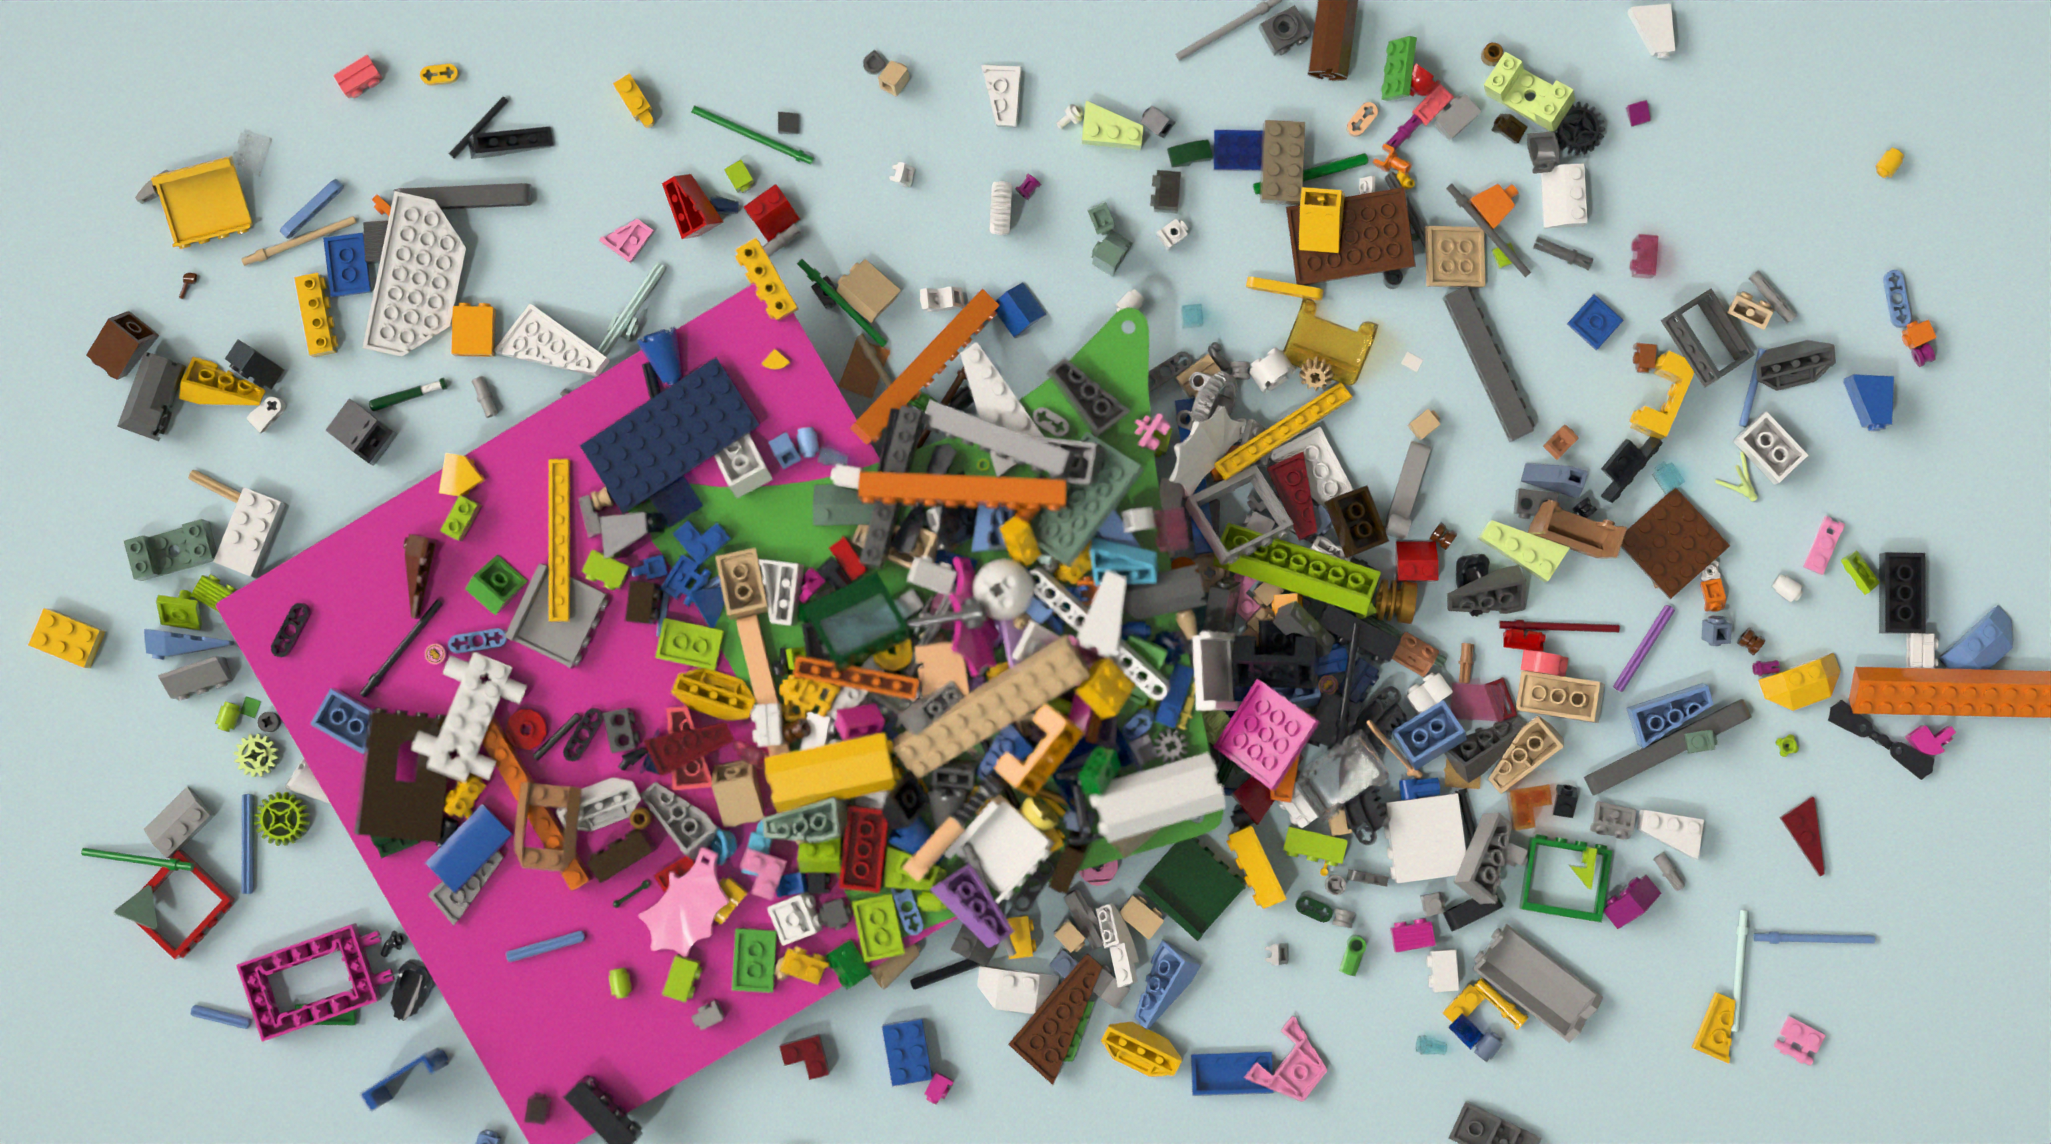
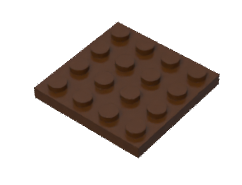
M1676 487L1626 530L1621 544V548L1669 599H1672L1730 547L1726 540Z

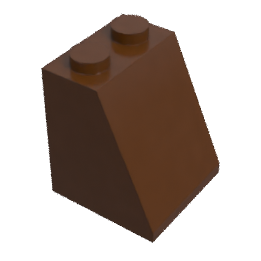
M126 311L106 321L86 356L95 365L104 369L110 377L118 380L130 373L143 357L144 352L148 351L159 335L130 311Z

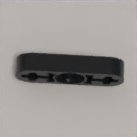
M297 603L291 607L271 645V652L274 656L286 657L290 654L310 616V609L306 604ZM303 608L302 612L305 613L304 616H299L297 619L298 622H301L300 625L294 621H290L291 618L296 619L298 613L295 612L296 609ZM290 624L296 628L293 636H288L285 632L286 627ZM281 636L291 640L290 643L288 641L285 642L283 646L286 649L285 652L278 653L277 645H282L284 642Z
M593 708L586 711L563 749V756L566 760L574 762L582 757L604 720L601 710ZM596 712L598 713L597 718L599 719V721H594L591 724V727H594V730L592 731L590 727L584 726L583 724L584 722L586 724H589V722L591 721V717H589V715L594 714ZM581 729H586L589 733V738L586 741H582L578 737V732ZM575 739L577 743L583 744L584 746L583 748L581 746H578L576 749V753H578V755L570 757V752L568 751V749H573L575 747L576 743H573V740Z

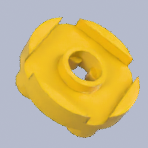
M907 639L906 642L895 645L896 655H890L887 650L871 657L883 670L889 672L901 670L912 658L911 641Z

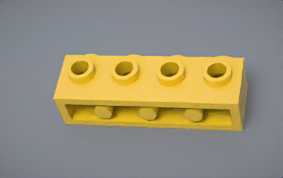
M756 237L735 249L738 254L735 256L737 262L741 267L744 265L748 272L745 275L750 284L755 283L758 290L755 292L761 302L765 300L768 308H766V311L771 319L775 318L777 321H780L799 310Z
M318 272L294 277L309 355L314 358L337 353L336 347L339 344L337 336L333 335L332 328L335 327L333 316L329 315L328 308H331L329 297H326L325 289H327L325 277H322Z

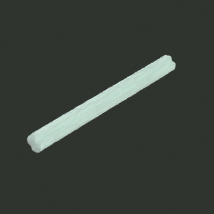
M657 262L597 349L605 357H607L665 271V267Z

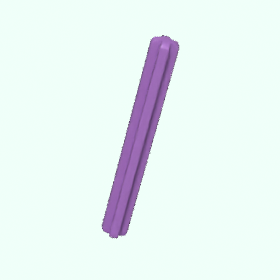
M1664 606L1616 680L1613 687L1617 691H1624L1675 612L1671 606Z

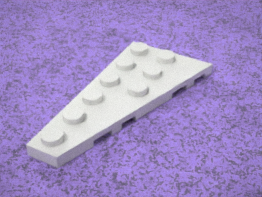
M532 304L528 305L494 349V352L500 355L597 377L610 362L607 357Z
M976 342L960 353L979 418L1025 436L1044 438L979 344ZM991 450L990 455L997 477L1017 464L1013 462L1014 458L1008 456L1006 460L996 456L997 451Z
M1320 426L1270 452L1269 458L1275 463L1301 452L1304 453L1311 498L1325 509V501L1353 490Z

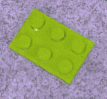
M664 618L655 658L716 670L724 630Z
M893 894L852 901L864 962L905 954Z

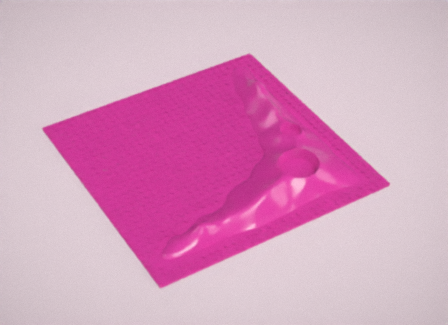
M755 283L676 329L682 377L679 378V381L717 357L761 425L749 433L773 480L761 486L784 485L831 477L832 468H836L838 464L863 468L880 461L871 443L866 445L850 429L857 419L795 314L792 313L780 321H777L775 318L771 319L766 311V308H768L765 300L761 302L755 292L758 290ZM774 349L790 362L789 365L781 369H769L762 365L763 361ZM642 350L464 455L468 459H473L476 469L484 477L485 481L472 488L468 495H462L482 505L463 541H458L440 531L459 497L439 493L442 468L216 603V608L529 1144H576L596 1132L563 1098L586 1075L589 1077L593 1076L600 1083L599 1087L603 1092L607 1091L613 1096V1102L618 1107L622 1106L627 1112H630L842 987L838 981L837 974L828 966V968H824L818 985L789 974L786 979L779 980L778 976L774 973L773 993L732 990L735 929L776 930L767 907L799 894L778 898L775 891L772 900L752 893L757 876L742 873L740 865L748 847L751 832L757 831L760 821L754 823L746 822L736 827H724L712 787L673 790L672 772L662 777L649 771H644V773L640 774L641 766L647 754L634 765L630 764L625 771L618 767L623 760L622 755L640 748L647 750L643 740L653 738L657 728L660 730L659 736L668 735L667 708L686 706L671 693L676 678L680 673H687L701 668L655 658L660 638L656 636L658 621L655 620V624L625 621L630 581L660 584L661 587L672 570L666 559L668 575L647 579V574L632 577L630 570L622 589L616 588L615 591L604 587L605 582L597 580V582L585 578L586 574L582 572L591 550H596L603 554L604 550L602 533L596 537L588 538L578 499L589 495L591 500V492H599L605 485L580 445L650 400L642 365L649 361ZM656 373L660 392L672 386L668 385L667 382L663 383ZM814 427V432H817L819 452L812 458H804V455H800V461L783 469L775 457L769 441L787 432L799 453L797 442L798 429ZM715 456L675 481L729 487ZM549 459H570V577L607 594V600H609L604 611L601 610L598 616L600 621L597 628L591 630L589 645L587 648L583 647L581 655H583L581 662L578 666L570 669L568 666L510 639L501 647L464 653L452 652L448 647V641L454 635L491 629H503L507 632L539 563L549 566ZM613 498L614 506H605L602 510L597 511L596 509L593 512L597 513L598 517L625 515L621 512ZM409 534L437 539L419 619L411 618L405 549H403L404 540ZM651 541L625 558L614 559L631 566L632 569L644 566L643 559L663 554ZM498 555L528 582L512 601L495 616L465 588L472 576ZM682 594L679 600L669 595L666 618L709 627L694 602L690 607L683 604L687 597L686 595ZM437 599L442 602L441 608L383 676V681L379 686H375L366 698L362 697L359 693L369 682L368 678L379 670ZM658 600L657 608L660 609L661 601ZM297 603L306 604L310 609V616L290 654L286 657L274 656L271 652V645L291 607ZM303 608L296 609L295 612H297L298 615L296 619L291 618L290 621H294L300 625L301 622H298L297 619L299 616H304L305 613L302 612ZM290 624L286 627L285 632L288 636H293L296 628ZM496 632V636L488 637V646L490 645L489 641L496 640L499 644L500 640L503 639V635H499ZM476 635L473 638V644L476 647H480L484 642L483 637L480 635ZM281 636V639H284V642L282 645H277V648L279 649L278 653L285 652L286 649L283 648V646L286 641L290 643L291 640L285 639L283 636ZM466 636L467 641H459L457 638L453 646L460 650L461 645H468V649H470L468 644L469 636ZM440 644L446 649V658L442 663L431 664L426 660L425 650L429 645ZM720 648L717 667L714 671L737 678ZM475 652L511 666L512 671L509 679L527 685L520 704L500 697L493 714L505 734L509 717L522 709H533L540 713L546 721L548 734L538 747L525 750L513 746L535 784L573 786L583 789L613 777L632 781L640 795L656 782L707 814L714 825L718 826L721 830L731 831L736 838L737 849L731 857L726 858L722 866L717 864V881L719 883L723 877L726 880L728 877H732L748 893L722 924L713 919V933L711 936L701 938L691 946L689 955L686 957L701 961L699 967L702 968L699 979H695L693 984L696 987L693 998H689L687 1002H682L662 995L674 958L679 953L665 948L652 951L651 931L647 924L639 918L640 913L656 905L666 893L663 892L653 875L686 856L642 797L635 809L645 807L652 812V823L645 828L658 849L608 880L599 883L587 862L592 860L590 856L603 848L607 851L609 849L607 845L620 838L625 840V834L636 828L632 826L629 816L594 831L577 830L576 852L593 879L571 891L560 872L522 868L515 853L518 802L495 765L489 780L482 779L486 787L474 800V805L470 809L474 813L482 804L490 808L513 836L499 849L500 853L504 856L503 860L456 925L453 926L428 895L443 882L425 863L440 848L436 846V842L420 841L421 843L381 858L370 836L354 834L364 754L311 725L329 690L337 688L374 710L375 708L388 709L387 713L395 714L396 710L408 711L410 716H415L416 712L428 713L429 718H436V714L448 715L461 681L443 674L447 661L451 655L470 662ZM484 676V678L480 677V679L482 680V684L490 682L491 680H488V676ZM593 708L601 710L602 713L630 708V711H634L636 723H633L634 730L638 731L640 743H637L638 748L611 753L605 721L603 720L582 757L577 761L570 762L564 758L563 749L580 723L579 721L539 761L532 756L575 713L583 718L586 711ZM688 708L695 729L726 722L735 741L704 756L711 779L715 765L753 757L765 808L764 818L779 814L773 804L771 797L773 793L766 776L765 758L770 757L767 746H758V743L753 740V730H756V722H752V715L750 714V717L745 719L726 721ZM598 713L590 714L591 721L589 724L584 722L583 725L590 727L593 731L594 727H591V724L594 721H599L597 718ZM621 714L617 715L616 723L620 726L624 725L625 717ZM523 724L524 729L521 730L522 733L529 735L531 733L530 729H532L531 726ZM581 729L578 732V737L580 740L586 741L589 738V733L586 729ZM625 734L621 735L620 743L624 746L628 745L629 737ZM575 739L573 740V743H576L575 747L573 749H568V751L570 752V757L578 755V753H576V749L578 746H581L582 748L584 746L583 744L577 743ZM405 741L399 748L396 780L416 781L419 753L411 750L414 741ZM481 742V746L477 754L483 755L491 759L490 755L488 754L487 750ZM456 751L450 753L451 760H454L455 757H460ZM447 777L445 797L450 791L455 789L458 785V780ZM550 807L564 830V826L557 814L559 808ZM443 810L442 820L444 817L455 819L459 822L458 827L467 820L464 814L460 818L456 814L451 816ZM640 814V820L645 821V816ZM527 818L525 847L546 849ZM773 839L769 855L786 861L782 875L800 872L797 860L799 850L797 842L794 840ZM704 857L703 861L709 863L710 859ZM805 872L807 887L809 872ZM830 872V885H827V888H831L829 894L809 893V895H812L816 901L814 908L817 914H820V908H823L822 905L824 903L843 897L845 904L851 908L853 915L850 917L851 921L846 923L847 927L835 930V927H825L823 923V929L817 933L783 946L777 933L775 968L778 960L785 956L788 948L795 949L796 946L807 950L806 954L813 956L816 953L825 957L826 954L851 939L864 959L854 910L845 890L839 888V878L836 872ZM648 881L650 883L648 889H642L621 903L619 908L613 907L615 900L625 897L640 887L642 882ZM953 917L923 929L917 935L903 937L904 949L958 917ZM577 931L584 932L585 941L513 962H508L506 952ZM891 957L868 961L866 964L871 970ZM626 967V971L629 972L632 992L628 993V997L617 999L616 995H612L610 970ZM717 999L725 1018L703 1030L699 1026L696 1027L692 1016L698 1013L697 1009L705 1004L712 1006L711 1002Z

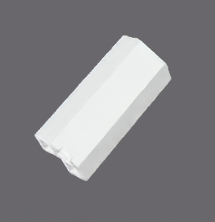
M1208 753L1115 779L1111 781L1102 797L1090 795L1092 807H1096L1100 814L1101 823L1098 824L1100 834L1105 835L1108 842H1112L1224 809L1223 789L1221 784L1218 785V780L1215 776L1217 770Z

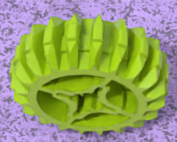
M276 792V798L270 794L268 795L269 801L266 799L262 800L265 806H257L261 813H255V817H260V821H255L254 823L255 825L261 824L257 832L264 831L265 833L261 838L266 839L269 836V844L275 840L276 846H280L281 842H283L284 846H288L289 840L292 844L296 843L295 836L299 839L303 837L300 831L307 832L303 824L308 825L310 821L304 820V817L310 816V813H303V810L307 809V805L300 807L303 800L298 799L295 802V794H292L289 798V792H284L283 797L281 792ZM279 802L291 805L284 811L274 807ZM269 811L273 817L270 827L267 821ZM296 812L297 823L294 827L295 824L292 822L291 818L292 815ZM279 815H285L286 821L279 823ZM282 826L288 829L290 833L282 836L274 833V831Z

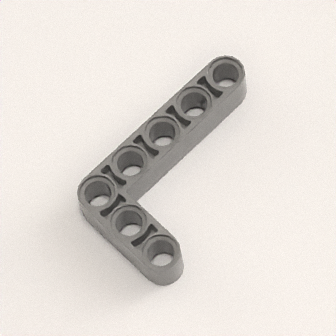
M1415 441L1410 443L1384 525L1386 534L1402 540L1408 535L1412 522L1409 517L1429 457L1430 446Z

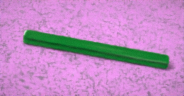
M1366 153L1305 169L1303 170V182L1368 164V157ZM1261 182L1253 184L1255 194H1260Z

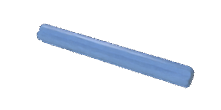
M243 794L242 894H252L254 871L253 794Z

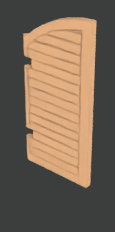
M953 642L915 646L917 663H924V667L918 668L922 697L950 681H953L963 697L969 694L964 658L960 654L952 652Z

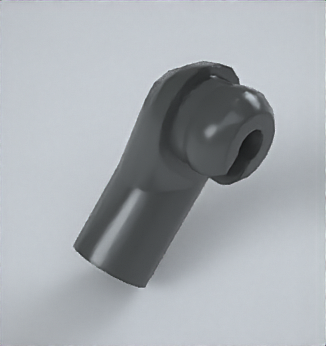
M1182 630L1172 633L1178 650L1193 655V642L1185 639Z

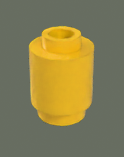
M1895 148L1887 150L1875 166L1877 174L1883 178H1892L1903 163L1904 155Z

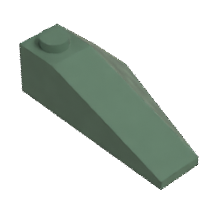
M814 485L813 525H869L875 503H862V500L858 499L857 491L841 486Z

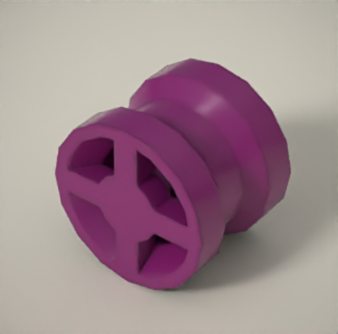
M1929 343L1923 344L1921 348L1911 350L1912 357L1918 367H1922L1926 362H1933L1936 359Z

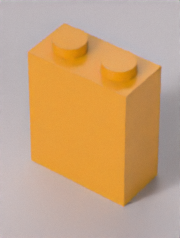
M459 303L458 306H453L451 354L454 356L495 357L496 309L491 307V304L479 303L478 306H471L470 303Z

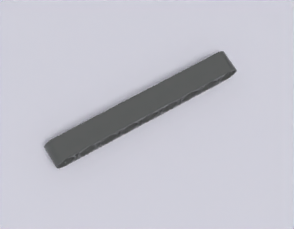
M1740 699L1649 744L1645 748H1641L1590 773L1584 779L1592 795H1597L1686 751L1684 734L1712 730L1713 733L1718 735L1750 719L1752 716L1744 700Z

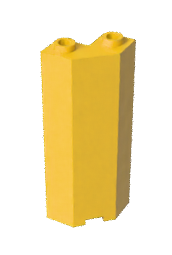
M885 733L766 757V776L768 783L771 785L773 793L771 797L777 812L793 810L834 797L838 800L891 790L897 783V780H900L899 770L894 768L891 761L890 752L894 751L892 741L887 739Z

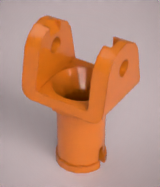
M1383 144L1382 148L1389 153L1388 157L1384 162L1374 159L1372 163L1385 172L1394 168L1405 175L1408 174L1412 164L1399 158L1394 147Z

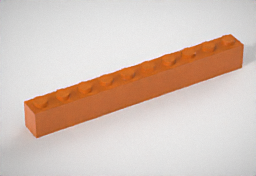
M982 288L857 419L850 429L866 445L871 441L875 443L883 435L881 430L887 427L890 409H901V406L909 407L907 403L910 400L914 402L922 394L919 390L923 386L927 388L934 381L932 376L935 373L940 375L947 367L945 363L948 359L953 361L960 354L958 349L961 346L965 348L972 341L970 336L973 333L977 335L985 327L982 323L986 319L990 322L997 314L995 310L999 307V304Z
M859 472L858 499L862 500V503L865 504L883 501V504L894 505L895 502H904V505L909 506L916 505V503H924L925 506H937L938 503L945 504L946 507H957V504H963L968 508L986 505V508L989 509L1007 506V509L1017 510L1019 507H1028V510L1033 511L1040 510V508H1048L1049 511H1060L1061 508L1065 509L1066 480Z
M493 714L482 744L491 759L496 761L497 769L518 802L521 783L530 782L535 784ZM529 805L527 818L546 849L563 850L564 830L551 808ZM577 852L576 857L570 862L564 872H560L571 891L593 879Z

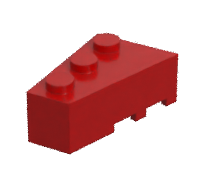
M692 174L673 176L662 183L681 239L699 237L724 223Z

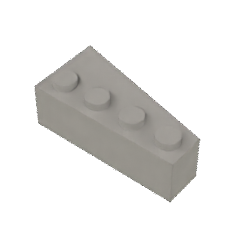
M1500 813L1482 815L1454 880L1458 887L1479 904L1497 903L1498 896L1495 894L1497 887L1501 883L1499 874L1501 867H1504V850L1508 848L1512 823Z

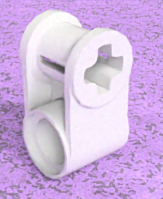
M268 397L246 419L261 434L285 411V403L280 398ZM272 403H277V404H276L277 410H273V409H272V408H273Z

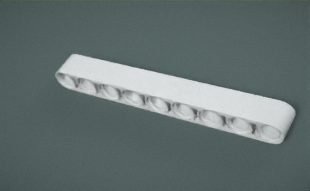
M1036 567L1031 570L1029 574L1032 578L1034 592L1080 633L1083 623L1079 621L1078 616L1082 615L1086 618L1089 609L1045 569ZM1033 574L1039 575L1041 582L1034 581ZM1048 588H1053L1056 591V596H1051L1048 593ZM1064 601L1071 604V610L1064 608ZM1118 637L1117 652L1115 655L1111 654L1110 659L1151 698L1155 700L1164 698L1170 690L1169 681L1123 639ZM1124 657L1131 658L1133 665L1126 664ZM1145 671L1148 674V678H1142L1139 672ZM1155 685H1161L1164 691H1156Z

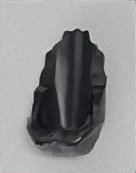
M1471 554L1458 558L1456 562L1457 589L1488 574L1490 561L1485 554ZM1482 610L1469 612L1472 617H1478L1483 614Z
M416 959L407 960L398 971V977L393 989V997L390 1002L394 1010V1017L398 1020L405 1021L407 1017L417 1014L432 986L433 978L423 962Z

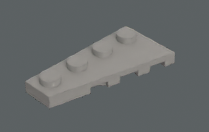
M499 850L457 893H454L442 882L428 894L453 926L456 925L503 860L504 856Z

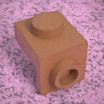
M1563 425L1543 447L1558 460L1579 437L1567 425Z

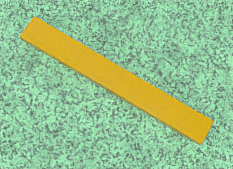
M1339 382L1215 462L1214 467L1224 480L1227 481L1352 400L1353 396L1343 383Z
M549 459V622H570V459Z

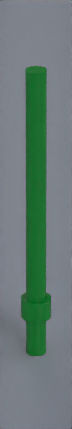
M802 258L797 262V265L807 274V277L812 282H816L881 347L887 344V341L820 276L821 273L816 268L813 269Z
M82 848L81 851L82 856L166 867L173 871H178L179 869L194 870V863L182 862L180 859L175 858L168 860L90 848Z

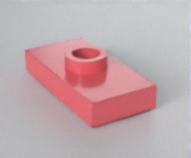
M1439 84L1412 111V114L1417 115V118H1420L1423 124L1427 126L1454 96Z

